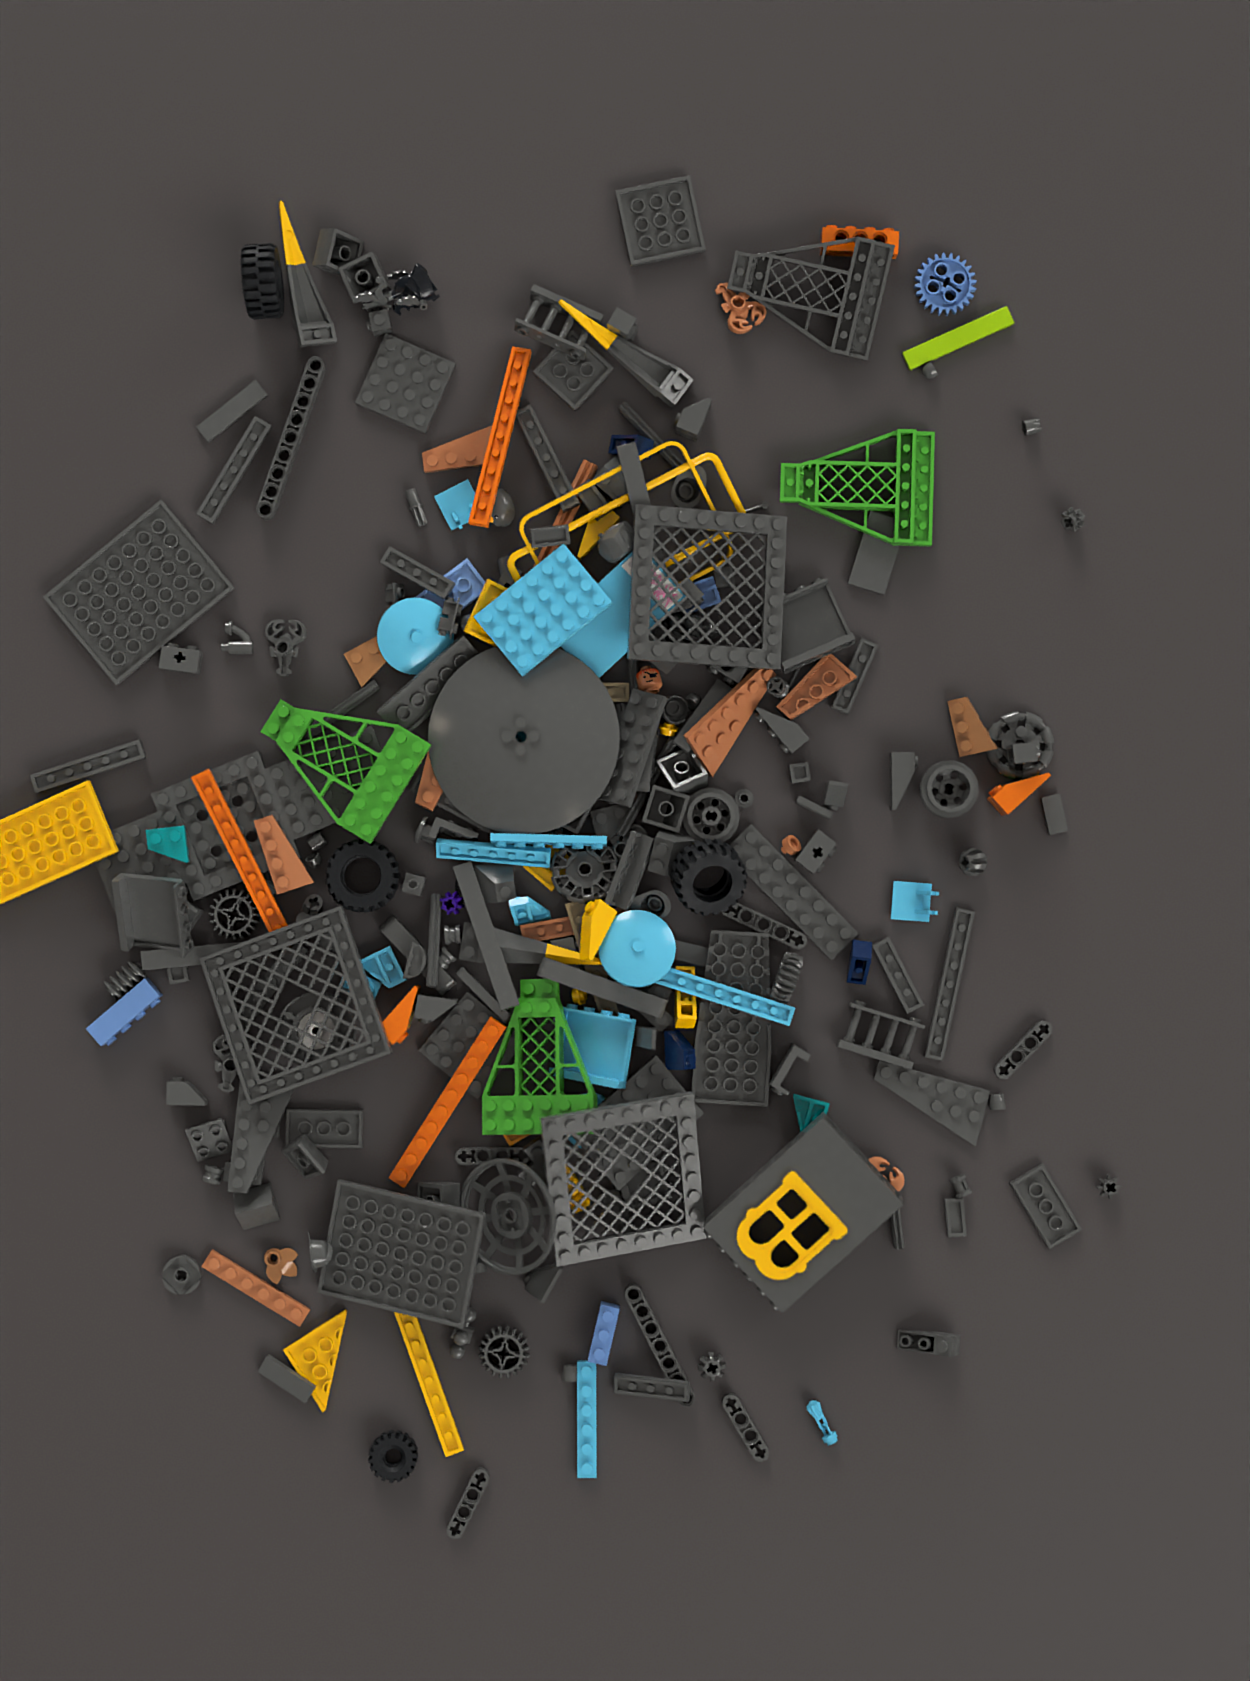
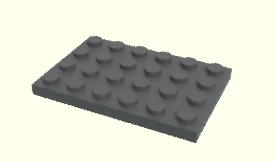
M654 1055L627 1079L625 1089H615L598 1105V1108L685 1093L686 1091L661 1060ZM694 1102L695 1115L697 1120L704 1113ZM659 1118V1119H654V1120H652V1121H654L655 1123H657V1122L660 1120V1118ZM666 1118L660 1127L667 1131L673 1122ZM647 1121L641 1130L648 1134L654 1125ZM637 1122V1123H633V1124L638 1127L641 1122ZM628 1124L622 1133L630 1137L635 1129ZM622 1125L614 1127L619 1130L622 1127ZM676 1126L670 1133L675 1138H677ZM602 1128V1129H597L596 1131H597L598 1133H601V1131H602L604 1128ZM609 1128L603 1136L610 1141L616 1132ZM657 1129L651 1137L659 1141L665 1133ZM638 1132L633 1141L640 1145L645 1136ZM571 1134V1136H572V1137L576 1140V1142H577L579 1139H577L576 1137H574V1136ZM588 1134L584 1140L592 1144L597 1135ZM619 1136L613 1144L621 1148L627 1140ZM667 1136L662 1145L667 1147L674 1140ZM600 1139L595 1148L602 1152L608 1143ZM648 1140L643 1148L650 1153L656 1144ZM581 1142V1148L586 1151L589 1147ZM630 1143L624 1151L631 1156L637 1147ZM611 1146L605 1155L612 1159L618 1150ZM659 1147L653 1155L655 1157L658 1156L663 1149ZM592 1149L588 1156L594 1162L599 1154ZM640 1150L634 1159L642 1163L647 1154ZM621 1154L605 1176L619 1191L643 1168ZM602 1157L597 1166L604 1170L609 1161ZM650 1158L644 1166L648 1165L653 1159Z

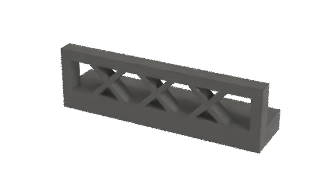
M631 831L606 896V904L626 911L630 910L650 858L655 838L640 832Z

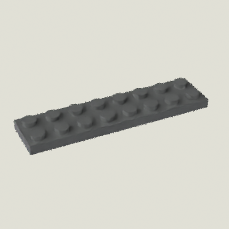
M752 824L730 844L742 860L747 875L830 960L859 934Z

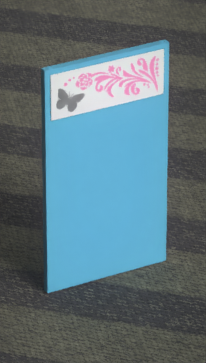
M632 552L598 583L613 604L561 645L566 652L585 663L599 678L628 652ZM652 560L653 571L658 566L654 560ZM661 568L653 573L660 582L668 576ZM670 578L662 584L669 592L676 587ZM653 579L651 581V590L658 585ZM658 587L653 592V595L660 601L666 596V593ZM679 588L671 594L678 603L685 597ZM669 597L661 603L668 612L675 606ZM652 598L650 609L657 604ZM659 606L651 612L658 620L665 615ZM651 617L649 629L655 624V621Z

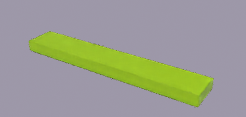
M1005 306L902 352L909 371L1012 326L1014 325V320L1008 307Z

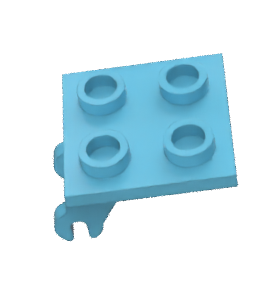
M468 479L434 496L451 531L456 528L462 529V525L469 521L475 492Z
M893 881L891 919L929 922L930 914L938 915V911L930 910L931 895L939 896V892L931 891L932 884Z

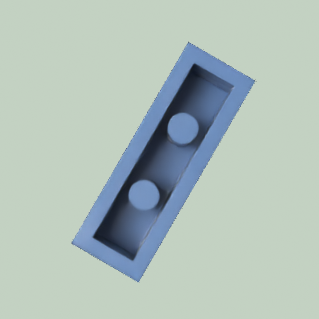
M601 1301L587 1362L607 1365L620 1305Z

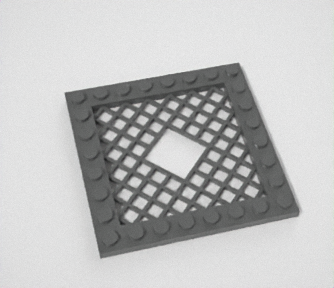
M636 504L634 507L627 660L780 670L787 516ZM654 526L660 527L654 532ZM666 527L679 529L671 534ZM661 529L669 536L663 543L655 536ZM685 529H693L698 531H696L692 536H690ZM704 530H705V531H717V532H716L714 535H712L711 537H709V536L704 532ZM680 531L688 538L682 545L674 538ZM699 532L707 539L701 546L693 539ZM723 532H730L735 534L730 539H728ZM741 533L755 535L747 541ZM718 534L726 541L720 548L712 541ZM737 535L745 543L739 549L731 542ZM760 535H766V541ZM755 537L763 544L757 551L750 544ZM653 539H654L655 542L659 545V547H658L657 549H655L654 551H653ZM670 540L678 547L672 554L664 546ZM689 541L697 548L691 555L683 548ZM708 543L716 550L711 556H708L702 549ZM727 544L735 551L729 558L721 551ZM745 546H748L754 553L747 560L740 553ZM661 548L668 555L662 563L654 555ZM764 548L765 560L759 554V552ZM679 550L687 557L681 564L673 557ZM698 552L706 558L701 565H698L692 558ZM717 553L725 560L719 567L711 560ZM736 554L744 562L738 568L730 561ZM755 556L762 562V565L756 570L749 563ZM669 559L677 566L671 573L663 565ZM652 560H654L658 564V566L653 571ZM689 560L696 567L690 574L682 567ZM709 562L733 591L706 614L681 585ZM726 563L734 570L728 577L720 570ZM745 565L753 572L746 579L739 572ZM763 567L764 579L758 573V571L761 570ZM659 568L668 575L661 582L653 574ZM679 569L686 576L680 583L672 576ZM735 574L743 581L737 587L729 580ZM754 575L762 582L756 589L748 582ZM668 578L676 585L670 592L662 585ZM653 579L658 585L651 590V581ZM744 584L752 591L746 598L738 591ZM764 585L762 598L757 591ZM658 587L666 593V596L660 601L653 595V592ZM678 588L685 595L679 603L671 595ZM734 593L742 600L736 607L728 599ZM753 594L761 601L755 608L747 601ZM668 597L675 604L669 612L661 604ZM652 598L657 604L650 609ZM687 598L695 606L688 613L681 606ZM725 601L732 608L726 616L718 608ZM743 603L751 610L745 617L737 610ZM763 604L761 617L756 610ZM658 606L665 613L660 620L651 613ZM677 607L685 615L678 622L671 615ZM696 609L703 615V618L697 623L690 616ZM715 610L722 617L716 625L708 617ZM733 612L741 619L735 626L728 619ZM752 613L760 620L754 627L746 620ZM667 616L675 624L668 631L660 623ZM651 617L655 621V624L649 629ZM686 618L694 625L687 632L680 625ZM705 619L712 626L706 634L698 626ZM724 620L732 628L725 635L718 628ZM743 622L750 629L744 636L736 629ZM762 624V633L760 636L755 629ZM657 625L665 633L658 640L650 632ZM676 627L684 634L677 641L670 634ZM695 628L702 635L697 642L689 636V633ZM714 629L722 637L715 644L708 637ZM733 631L740 638L734 645L727 639V636ZM752 632L759 639L753 646L745 639ZM668 636L672 642H661V640ZM686 637L692 644L679 642ZM705 638L710 645H703L699 643ZM724 640L729 646L717 645ZM743 641L748 648L736 646ZM761 643V649L756 648Z
M343 906L333 908L199 958L248 1105L393 1053ZM330 932L331 937L325 935L324 933ZM318 936L314 944L306 941ZM321 937L330 940L326 950L317 946ZM300 943L297 950L289 948V946ZM304 943L312 947L309 956L300 953ZM333 944L337 955L329 952ZM282 949L279 957L271 954ZM316 949L324 953L321 962L312 959ZM286 950L294 953L291 963L282 959ZM327 955L336 958L333 968L324 965ZM264 956L261 964L254 961V959ZM268 956L277 960L273 970L264 966ZM298 956L307 959L303 969L294 965ZM310 961L319 965L315 975L306 971ZM280 962L289 966L285 976L276 972ZM339 962L344 974L336 971ZM246 963L244 970L235 967ZM251 963L259 966L255 976L247 973ZM322 967L331 971L327 981L318 977ZM292 968L301 972L297 981L288 978ZM233 969L242 973L238 983L229 979ZM262 969L271 972L267 982L259 978ZM334 973L343 977L339 987L330 983ZM304 974L313 978L309 987L300 983ZM245 975L254 979L250 988L241 985ZM274 975L283 978L279 988L270 984ZM316 980L325 984L321 993L312 989ZM345 980L350 992L342 989ZM257 981L265 985L262 994L253 991ZM286 981L319 996L304 1030L271 1015ZM230 983L236 986L234 991H232ZM328 986L337 989L333 999L324 995ZM239 987L248 991L244 1001L235 997ZM269 987L277 991L274 1000L265 997ZM340 991L349 995L345 1005L336 1001ZM251 993L260 997L256 1007L247 1003ZM322 998L331 1002L328 1011L318 1008ZM263 999L272 1003L268 1013L259 1009ZM351 999L354 1002L356 1010L348 1007ZM236 1001L242 1004L240 1010L238 1009ZM334 1004L343 1008L340 1017L331 1014ZM245 1006L254 1010L250 1019L242 1016ZM346 1010L355 1014L352 1023L343 1020ZM316 1011L325 1014L321 1024L313 1020ZM257 1012L266 1016L262 1025L253 1021ZM328 1017L337 1020L334 1030L325 1026ZM358 1017H359V1020H360L362 1029L359 1028V1027H357V1026H355V1023H356V1020H357ZM269 1018L278 1022L274 1031L265 1027ZM242 1019L248 1022L246 1029ZM311 1023L320 1027L316 1036L307 1033ZM340 1023L349 1026L346 1036L337 1032ZM252 1024L260 1028L257 1037L248 1034ZM281 1024L290 1027L286 1037L277 1033ZM293 1029L302 1033L298 1043L289 1039ZM323 1029L332 1033L328 1042L319 1039ZM352 1029L362 1032L358 1042L349 1038ZM263 1030L272 1034L268 1043L260 1040ZM305 1035L314 1039L310 1049L301 1045ZM335 1035L344 1039L340 1049L331 1045ZM365 1035L366 1042L361 1043ZM275 1036L284 1040L280 1049L272 1046ZM248 1038L254 1040L252 1047ZM317 1041L326 1045L322 1055L313 1051ZM347 1041L355 1044V1046L343 1050ZM287 1042L296 1046L292 1055L284 1052ZM257 1043L266 1046L262 1056L254 1052ZM329 1047L338 1051L325 1056ZM299 1048L308 1052L304 1061L295 1057ZM269 1049L278 1052L274 1062L266 1058ZM311 1054L319 1057V1059L308 1062ZM281 1055L290 1058L286 1068L277 1064ZM254 1056L261 1059L258 1065ZM264 1061L273 1065L269 1074L260 1070ZM293 1061L302 1064L300 1066L290 1069ZM276 1067L284 1070L281 1073L272 1075Z
M692 1091L540 1118L547 1189L552 1197L556 1213V1235L553 1243L556 1266L706 1239V1235L703 1232L705 1217L694 1094ZM659 1118H660V1120H659L657 1123H655L654 1121H652V1120H654V1119H659ZM666 1118L673 1122L667 1131L660 1127ZM647 1121L654 1125L648 1134L641 1130ZM641 1122L638 1127L633 1123ZM628 1124L635 1129L630 1137L622 1133ZM622 1125V1127L619 1130L614 1127ZM675 1126L677 1138L670 1134ZM602 1128H604V1129L601 1131V1133H598L597 1131H595V1130H597V1129H602ZM609 1128L616 1132L610 1141L603 1136ZM657 1129L665 1133L659 1141L651 1137ZM590 1131L597 1135L592 1144L584 1140ZM584 1132L581 1137L576 1133ZM638 1132L645 1136L640 1145L633 1141ZM571 1134L579 1139L573 1147L565 1143ZM619 1136L627 1140L621 1148L613 1144ZM667 1136L674 1140L669 1149L662 1145ZM600 1139L608 1143L602 1152L595 1148ZM648 1140L656 1144L650 1153L643 1148ZM581 1142L589 1147L583 1155L576 1151ZM630 1143L637 1147L631 1156L624 1151ZM676 1145L678 1147V1156L672 1152ZM564 1146L570 1150L566 1156L564 1155ZM611 1146L618 1150L612 1159L605 1155ZM659 1147L666 1151L660 1160L653 1155ZM592 1149L599 1154L594 1162L586 1158ZM640 1150L647 1154L642 1163L634 1159ZM573 1153L580 1157L574 1166L567 1161ZM621 1154L649 1173L626 1203L598 1184ZM669 1154L676 1158L671 1167L663 1163ZM602 1157L609 1161L604 1170L597 1166ZM650 1158L658 1162L652 1170L644 1166ZM583 1161L591 1165L585 1173L577 1169ZM678 1163L680 1174L673 1170ZM566 1165L572 1168L568 1174H566ZM661 1165L667 1169L662 1178L655 1174ZM594 1168L601 1172L595 1181L588 1176ZM575 1171L582 1176L576 1184L569 1180ZM671 1172L678 1177L672 1185L665 1181ZM652 1176L659 1180L654 1188L646 1184ZM585 1179L593 1183L587 1191L579 1187ZM680 1181L682 1193L675 1188ZM567 1183L573 1186L572 1190L569 1193ZM662 1183L669 1187L663 1196L657 1192ZM596 1186L603 1190L597 1199L590 1195ZM643 1187L651 1191L645 1199L638 1195ZM576 1190L584 1194L578 1202L571 1198ZM672 1191L679 1194L674 1203L666 1199ZM606 1193L613 1198L608 1206L600 1202ZM654 1194L661 1198L655 1207L648 1202ZM587 1197L594 1201L589 1209L581 1205ZM635 1197L642 1201L636 1210L629 1206ZM681 1199L683 1202V1210L677 1206ZM569 1201L572 1202L573 1204H575V1206H574V1208L571 1210V1212H570V1203H569ZM616 1201L624 1205L618 1213L610 1209ZM664 1201L671 1205L665 1214L658 1210ZM597 1204L604 1208L599 1217L592 1213ZM645 1205L652 1209L647 1217L639 1213ZM578 1208L586 1212L580 1221L573 1216ZM626 1208L633 1212L628 1221L621 1217ZM674 1208L681 1213L675 1221L668 1217ZM607 1212L615 1216L609 1224L602 1220ZM655 1212L663 1216L657 1224L650 1221ZM589 1215L596 1219L590 1228L583 1223ZM637 1215L644 1220L638 1228L631 1224ZM571 1219L577 1223L573 1229ZM618 1219L625 1223L620 1231L612 1227ZM666 1219L672 1223V1224L662 1225V1223H663ZM599 1222L606 1226L601 1235L594 1231ZM647 1222L653 1226L651 1228L643 1229ZM580 1226L588 1230L582 1238L575 1234ZM628 1226L635 1230L624 1232ZM609 1230H612L614 1233H616L613 1235L605 1236ZM591 1233L597 1237V1238L587 1239V1237H588Z

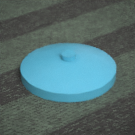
M412 597L394 603L384 612L377 628V644L382 656L393 668L406 674L417 675L454 642V634L452 639H450V634H446V636L438 634L439 631L437 629L440 618H448L447 615L442 614V608L439 605L424 598Z
M630 910L615 916L598 949V954L602 967L613 980L628 987H646L661 980L670 970L675 958L676 944L671 929L660 917L648 911Z

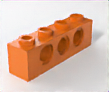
M827 225L822 228L821 243L836 241L837 237L848 239L858 236L872 240L881 239L883 243L895 245L892 259L897 258L899 231H894L893 228L875 230L874 227L856 229L855 226L837 228L836 225ZM855 243L829 246L825 255L852 257ZM820 248V255H822L823 248Z

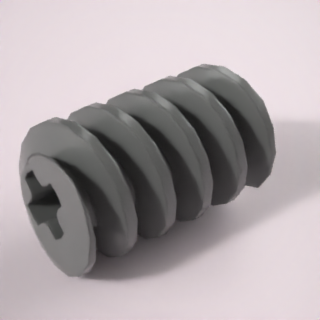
M127 961L129 968L121 966L123 973L116 971L117 978L110 976L111 983L104 981L106 990L116 1001H118V997L122 998L124 996V992L128 993L130 987L134 988L136 986L135 981L141 982V976L147 977V973L145 970H142V967L137 962Z

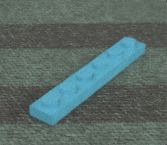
M490 833V842L495 844V847H506V844H514V847L523 848L526 844L533 845L534 848H545V845H553L552 848L562 849L565 845L572 846L573 849H583V846H591V849L600 850L603 849V846L607 847V836Z
M437 838L436 858L550 868L551 848H534L533 846L518 848L511 844H506V847H495V844L488 842Z
M577 1360V1478H597L596 1363L587 1362L588 1360Z

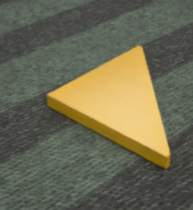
M347 1309L283 1349L296 1372L316 1385L312 1397L322 1413L326 1410Z

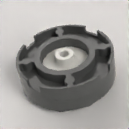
M309 992L296 997L284 1008L279 1019L304 1030L319 996ZM325 992V996L331 999L334 998V994ZM340 997L337 998V1002L343 1005L346 1004ZM322 998L318 1008L328 1011L331 1002ZM334 1004L331 1014L340 1017L343 1008ZM346 1010L343 1020L352 1023L354 1014ZM316 1011L313 1020L321 1024L325 1014ZM328 1017L325 1026L334 1030L337 1020ZM311 1023L307 1033L316 1036L315 1028L320 1027ZM340 1023L337 1032L346 1036L349 1026ZM281 1024L277 1033L286 1037L290 1027ZM293 1029L289 1039L298 1043L302 1033ZM323 1029L319 1039L328 1042L332 1033ZM352 1029L349 1038L355 1041L357 1030ZM305 1035L301 1045L310 1049L314 1039ZM335 1035L331 1045L340 1049L344 1039ZM279 1038V1042H280V1045H281V1046H282L284 1040L281 1039V1038ZM317 1041L313 1051L322 1055L326 1045ZM347 1041L343 1050L354 1046V1044ZM287 1042L284 1052L292 1055L296 1046ZM329 1047L325 1056L338 1051ZM299 1048L295 1057L304 1061L308 1052ZM311 1054L308 1062L319 1059V1057ZM293 1061V1063H295L298 1066L302 1065L296 1061Z

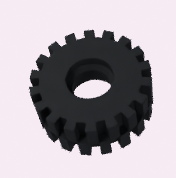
M389 1430L388 1433L384 1432L375 1439L370 1448L368 1459L369 1464H371L370 1469L375 1471L377 1478L378 1476L382 1477L381 1480L384 1482L385 1480H389V1483H393L394 1480L400 1482L403 1478L409 1477V1474L413 1472L416 1466L418 1448L417 1445H414L413 1438L410 1439L407 1433L405 1435L401 1434L399 1430L397 1432H393V1430ZM397 1449L401 1454V1459L397 1463L389 1462L386 1458L388 1450Z

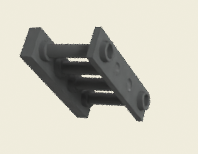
M533 284L529 298L533 302L524 320L516 318L514 330L522 336L533 338L569 354L574 359L584 361L587 349L583 346L590 333L583 328L576 344L566 340L576 320L558 301H565L600 325H602L604 315ZM543 305L550 308V311L542 327L539 328L532 325L531 322L539 306ZM557 313L568 317L559 336L548 332Z
M855 1000V1003L849 1002V1006L855 1008L846 1037L844 1036L843 1040L838 1038L836 1046L912 1070L914 1062L910 1061L909 1053L917 1027L925 1028V1025L921 1024L922 1020L913 1017L907 1020L865 1007V1002ZM862 1010L873 1013L865 1042H862V1045L854 1043V1036ZM880 1016L892 1020L884 1046L880 1051L873 1049L872 1042ZM903 1022L909 1024L910 1027L902 1053L897 1057L891 1055L892 1051L890 1049L898 1023Z

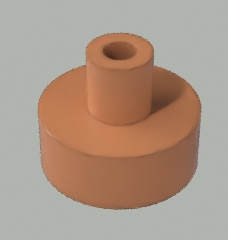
M789 835L782 840L783 847H781V851L784 854L795 855L801 850V844L795 836Z

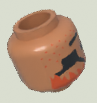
M644 666L636 674L639 690L654 694L660 691L659 689L663 683L658 669Z

